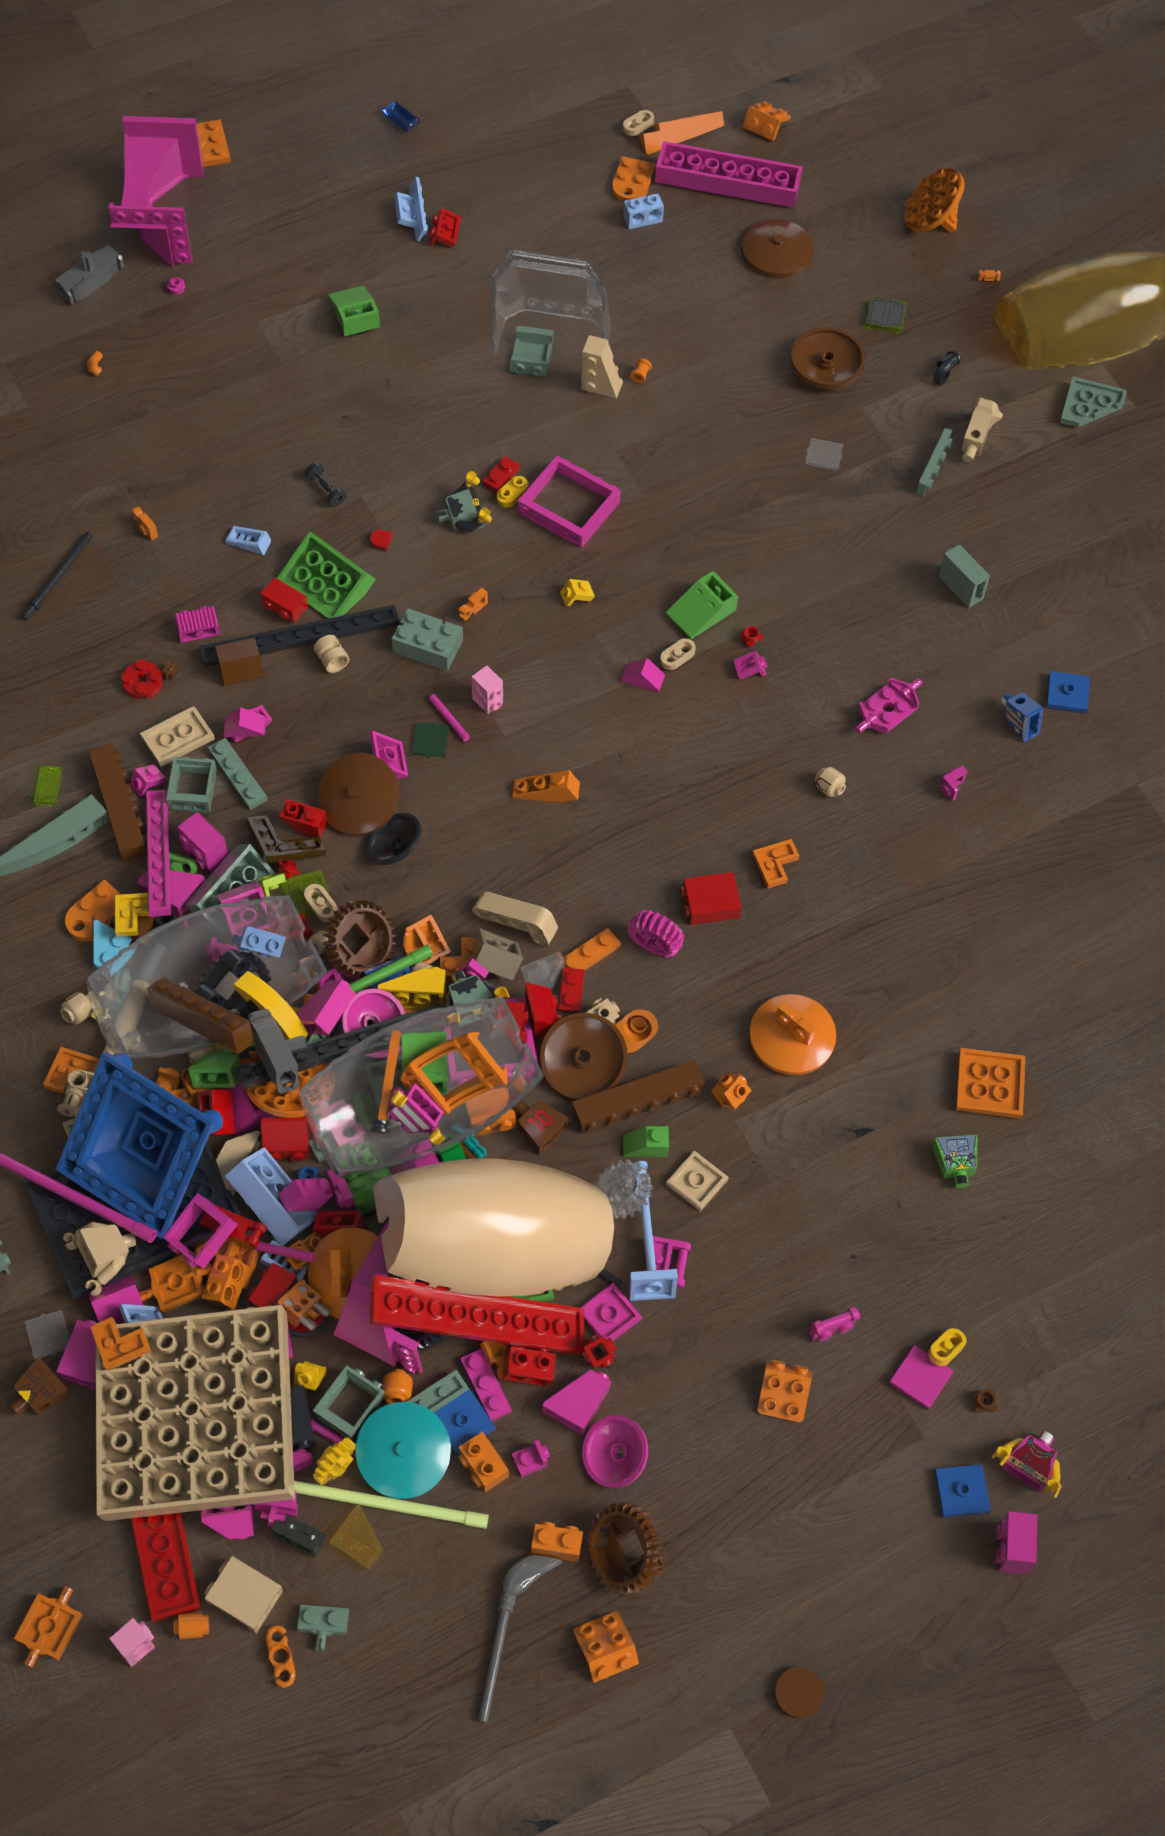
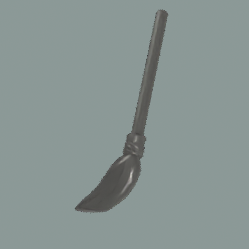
M531 1554L515 1562L506 1571L502 1579V1593L500 1594L498 1606L500 1613L478 1717L479 1722H488L509 1613H513L516 1596L523 1593L540 1576L561 1565L562 1560Z

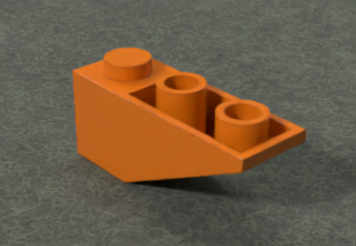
M570 770L519 778L514 780L512 797L555 803L578 800L580 782Z

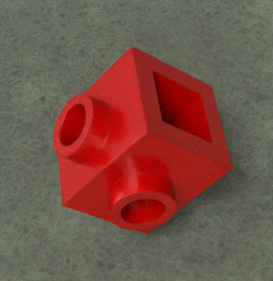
M597 1333L585 1340L587 1345L583 1347L585 1352L582 1354L588 1365L593 1363L595 1368L600 1366L603 1369L613 1363L612 1358L615 1357L613 1351L617 1348L611 1337L606 1339L604 1335L599 1337ZM596 1347H603L604 1353L597 1355L595 1352Z

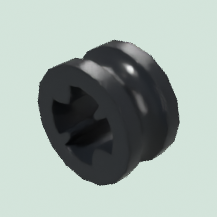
M370 1120L372 1128L369 1132L379 1134L390 1133V1130L387 1128L390 1125V1121Z

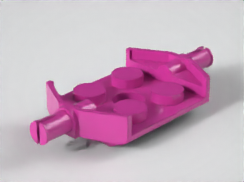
M890 678L887 685L863 704L859 702L858 709L862 722L854 727L855 731H858V734L866 728L882 733L891 731L918 709L919 701L915 689L923 684L922 680L916 678L908 684ZM883 707H890L893 711L886 712L883 710Z

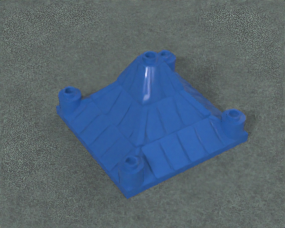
M109 1052L102 1053L56 1170L127 1217L156 1230L157 1236L164 1239V1235L181 1215L178 1208L210 1134L221 1129L223 1119L218 1111L208 1110L200 1112L150 1079L145 1078L142 1074L132 1069V1060L127 1054L118 1053L112 1055Z

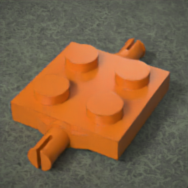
M181 1255L149 1269L152 1279L151 1288L139 1292L140 1298L144 1301L155 1296L163 1313L201 1298L204 1292L202 1276L211 1273L213 1264L210 1262L205 1268L198 1267L197 1264L195 1267H192L183 1260L185 1255Z
M64 1586L58 1599L37 1594L14 1637L15 1641L26 1645L30 1650L23 1662L24 1665L33 1668L39 1655H47L55 1660H60L83 1616L82 1613L71 1609L66 1604L73 1589Z

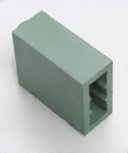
M960 544L946 550L940 566L939 578L970 608L984 599L990 575Z

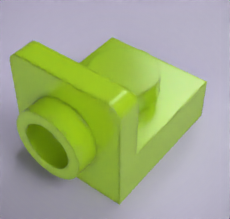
M272 873L254 879L252 882L257 881L260 884L265 899L268 901L271 900L269 890L278 888L280 883L286 882L284 873Z

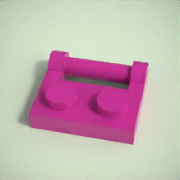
M653 1236L656 1270H669L672 1249L679 1251L676 1264L678 1277L676 1289H683L685 1285L683 1278L687 1254L691 1250V1244Z
M850 1307L847 1312L824 1321L817 1320L812 1322L809 1331L812 1342L816 1340L822 1342L831 1338L834 1333L839 1331L840 1333H846L853 1329L855 1321L860 1319L857 1307Z

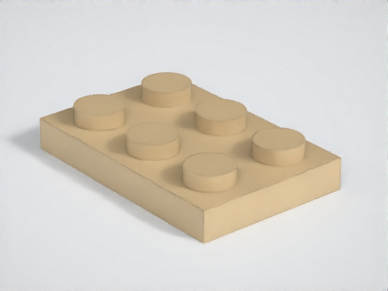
M195 706L140 733L142 740L160 767L173 761L174 757H181L215 739L214 734Z

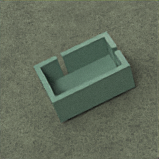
M407 608L400 622L401 626L397 627L392 637L393 653L448 671L463 642V627L447 621L443 624L441 619Z

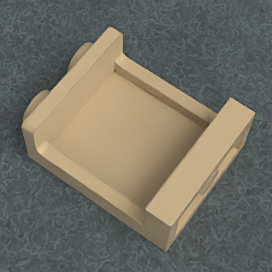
M232 1556L229 1561L226 1560L220 1567L218 1572L220 1575L216 1582L212 1581L207 1587L205 1600L207 1604L214 1605L245 1624L252 1632L257 1633L283 1590L281 1585Z

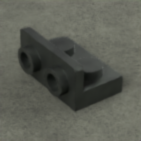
M285 1515L284 1522L276 1521L271 1529L274 1537L315 1558L327 1539L326 1534L289 1515Z

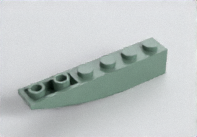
M92 794L87 798L81 799L77 805L69 810H65L58 818L46 823L43 828L36 833L30 834L24 841L12 846L8 852L0 856V876L39 864L76 845L109 822L106 810Z

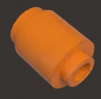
M202 1612L178 1614V1619L174 1620V1635H179V1640L203 1638V1635H209L208 1614L202 1615Z

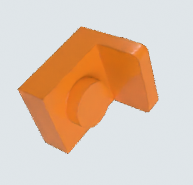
M159 1067V1077L156 1084L167 1091L178 1090L182 1081L180 1073L170 1067L166 1069Z

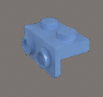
M245 926L242 936L234 934L231 942L238 945V950L247 953L253 950L257 951V955L270 958V955L280 958L286 937Z

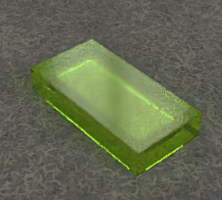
M41 766L34 797L35 805L56 806L62 776L61 767Z

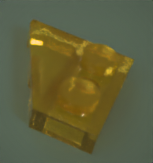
M359 1504L356 1505L330 1541L331 1545L368 1571L371 1570L384 1552Z

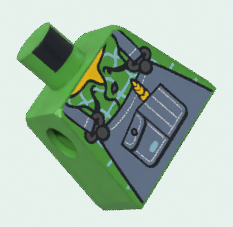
M977 1135L937 1137L932 1145L942 1177L954 1178L956 1188L969 1186L968 1177L974 1176L977 1170Z

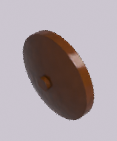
M779 219L762 221L752 226L743 238L742 256L744 261L753 271L769 278L784 279L796 276L805 271L813 259L814 243L811 236L804 228L790 221Z
M820 327L809 330L797 338L791 351V366L795 374L808 385L820 389L834 390L851 385L861 376L865 366V351L861 343L853 335L837 328Z
M368 753L348 754L332 763L324 773L318 790L319 807L326 811V821L335 829L354 836L371 834L385 826L394 815L399 802V784L394 771L380 758Z
M575 1013L560 1019L549 1029L542 1042L540 1061L543 1073L549 1084L563 1096L579 1100L616 1087L625 1074L628 1052L621 1032L608 1019L593 1013Z

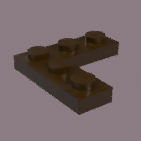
M267 815L247 817L246 825L265 863L325 856L326 848L320 836L280 841Z

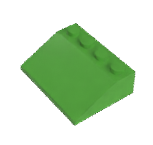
M312 532L307 534L277 578L306 595L307 603L328 619L343 616L366 595L376 580Z

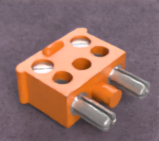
M300 1280L277 1303V1305H282L287 1312V1321L295 1327L302 1323L311 1331L316 1328V1323L310 1320L308 1316L316 1320L319 1315L314 1310H317L325 1317L330 1314V1310L320 1303L322 1295L308 1286L305 1280Z

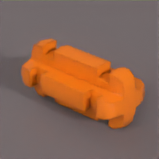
M979 270L978 272L979 281H982V279L984 281L1000 280L1001 274L999 270L997 272L995 270H984V272Z

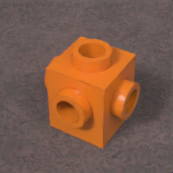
M726 1073L719 1079V1082L711 1092L722 1107L736 1109L745 1101L751 1089L746 1084L747 1080L742 1075Z

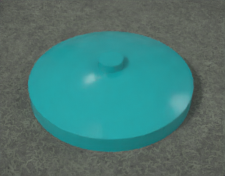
M396 1402L381 1407L365 1421L357 1437L356 1460L361 1475L374 1490L390 1498L410 1499L428 1492L441 1480L450 1460V1439L444 1424L431 1410L412 1402Z

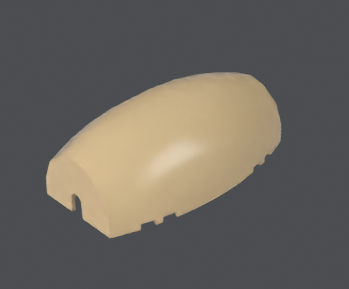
M506 1159L445 1161L405 1170L381 1178L373 1187L379 1223H383L389 1216V1226L381 1235L387 1272L413 1282L417 1279L428 1282L430 1287L436 1288L440 1285L449 1287V1291L486 1296H525L542 1294L547 1290L553 1289L558 1291L566 1286H576L594 1279L603 1270L612 1250L614 1221L608 1197L597 1186L551 1167Z

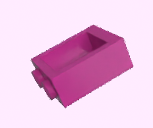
M197 1193L163 1238L169 1242L168 1247L177 1254L181 1252L185 1255L183 1260L189 1265L195 1267L197 1264L205 1268L238 1223L208 1199ZM205 1211L221 1225L199 1254L196 1255L181 1243L180 1240L200 1214Z

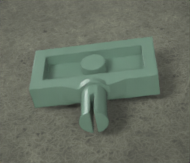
M300 1605L297 1630L298 1632H308L316 1635L314 1649L319 1651L320 1648L321 1651H325L326 1637L332 1635L347 1636L349 1608Z

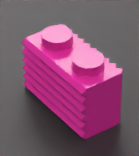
M204 606L198 610H185L175 614L181 643L220 635L213 606Z
M326 1178L293 1179V1182H290L282 1192H279V1197L288 1212L314 1211L327 1202L334 1193Z

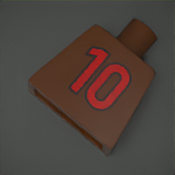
M522 1101L514 1109L521 1117L518 1120L519 1132L539 1156L568 1128L569 1118L542 1101H537L531 1108Z

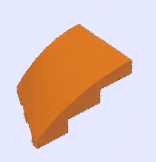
M227 1238L209 1263L211 1262L214 1265L216 1256L223 1255L237 1258L250 1268L242 1288L247 1290L261 1251ZM208 1241L196 1247V1255L199 1254ZM210 1273L204 1275V1277L209 1278Z

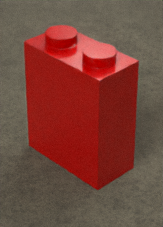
M734 872L684 879L683 887H680V895L682 900L685 899L684 913L685 917L689 918L690 925L740 918L742 907Z

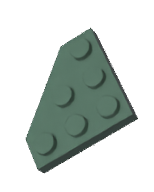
M1072 377L1060 423L1080 427L1123 408L1127 390Z

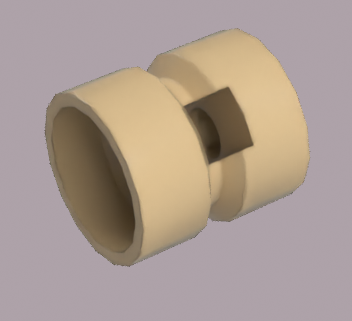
M326 635L315 643L313 649L318 658L322 659L321 662L327 672H338L349 663V656L342 648L336 636Z

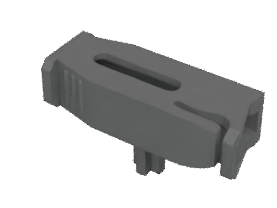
M107 244L102 249L93 253L89 251L86 253L84 251L81 252V261L55 279L58 294L62 295L70 306L74 304V300L79 301L86 298L108 282L119 269L124 268L122 256Z
M263 1009L250 1013L248 1021L254 1039V1046L270 1080L276 1085L277 1091L281 1094L296 1090L299 1087L298 1065L291 1051L307 1047L305 1036L301 1035L285 1040L270 1010ZM292 1083L290 1086L283 1087L284 1084Z

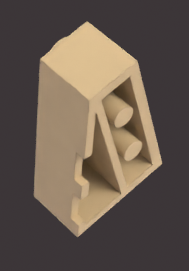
M589 335L582 351L581 390L617 399L623 380L619 378L617 373L618 367L614 365V356L607 339Z

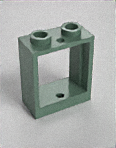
M185 756L173 758L166 798L169 810L210 813L217 773L215 760L208 758L193 759ZM180 773L208 775L205 795L177 793Z
M346 1365L314 1408V1417L342 1437L349 1438L354 1442L365 1421L384 1401L383 1394L385 1391L382 1390L383 1386L375 1380L371 1382L366 1379L365 1374L358 1368L354 1367L352 1369ZM349 1380L375 1397L354 1427L328 1410Z

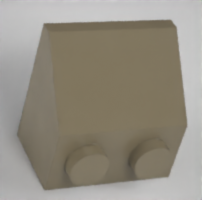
M479 928L472 958L486 970L494 973L496 977L502 980H506V978L513 980L523 960L518 942Z

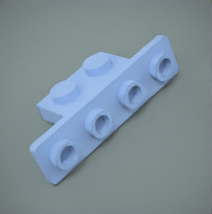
M415 177L409 186V195L397 192L394 196L398 224L413 227L416 241H420L428 230L419 177Z

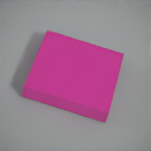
M614 1283L580 1307L584 1308V1321L595 1334L598 1333L599 1337L604 1335L606 1339L611 1337L612 1341L616 1340L642 1319V1316Z
M914 1345L889 1384L929 1410L954 1371L947 1366L935 1365L929 1359L926 1352Z

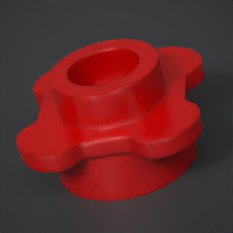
M748 626L744 629V632L739 634L740 639H743L749 647L754 646V643L763 639V635L759 634V629L755 626Z
M292 860L278 861L280 864L278 870L280 873H284V876L292 878L294 874H300V871L296 869L297 864Z

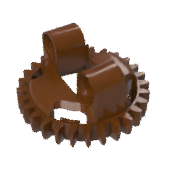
M353 900V902H346V906L340 905V911H333L335 918H328L331 925H325L329 932L323 934L324 937L328 938V941L323 942V945L326 946L322 950V954L332 965V968H338V973H344L345 977H352V979H361L366 976L364 971L385 963L384 961L391 960L388 955L389 953H395L391 950V946L396 945V943L392 942V938L397 935L391 933L395 926H389L392 919L385 918L388 912L381 911V906H376L374 902H368L367 900ZM351 928L361 938H367V941L355 954L342 941L343 936ZM379 930H384L385 934H382L384 949H380L377 945ZM359 964L361 965V967H354V966H352V965H359Z
M619 1502L602 1508V1512L596 1514L597 1519L591 1521L594 1526L588 1529L591 1537L586 1538L590 1542V1547H587L586 1550H589L591 1554L587 1559L593 1562L590 1569H596L595 1577H602L600 1584L607 1585V1590H614L615 1593L632 1594L647 1589L646 1585L653 1584L652 1580L665 1570L662 1561L664 1556L659 1554V1550L664 1548V1546L659 1545V1540L662 1539V1536H657L656 1533L659 1526L653 1527L654 1518L647 1519L648 1511L641 1512V1506L634 1507V1503L626 1504V1502ZM609 1527L610 1532L607 1545L599 1547V1544H602L604 1535L602 1528ZM636 1533L644 1554L633 1562L628 1563L619 1540L627 1539ZM618 1573H621L625 1576L630 1577L631 1580L625 1582V1579H622L616 1575Z

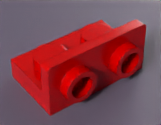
M441 208L438 214L435 213L431 220L433 227L428 234V237H430L429 245L433 246L437 240L453 248L456 244L461 217Z

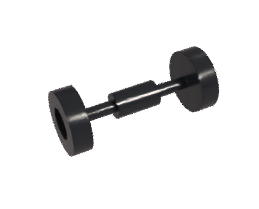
M320 462L310 464L305 470L306 477L309 480L319 479L322 487L327 492H330L327 501L332 507L342 504L346 499V493L343 489H332V485L327 479L321 476L324 472V467Z

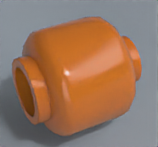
M395 1369L387 1373L382 1383V1390L385 1391L383 1399L388 1404L409 1401L412 1395V1377L401 1369Z

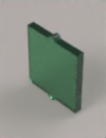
M434 722L431 724L416 723L412 755L427 756V758L431 756L445 758L450 726L438 725Z

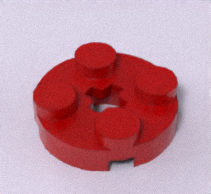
M140 659L127 667L121 676L125 692L135 699H140L139 697H146V699L154 697L162 689L163 678L161 670L155 664L144 659ZM146 678V682L141 681L139 683V679Z

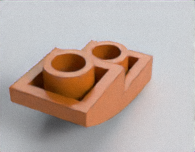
M313 1232L302 1241L298 1240L289 1248L313 1253L324 1237ZM285 1257L295 1271L310 1263L309 1261Z

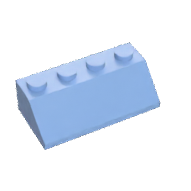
M265 1147L242 1160L225 1176L230 1181L231 1186L238 1191L245 1203L251 1207L259 1220L267 1226L274 1239L281 1246L290 1242L316 1220V1210L286 1211L279 1197V1192H282L292 1180Z

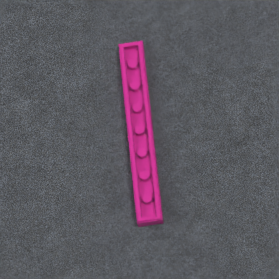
M167 789L146 791L149 917L171 915Z

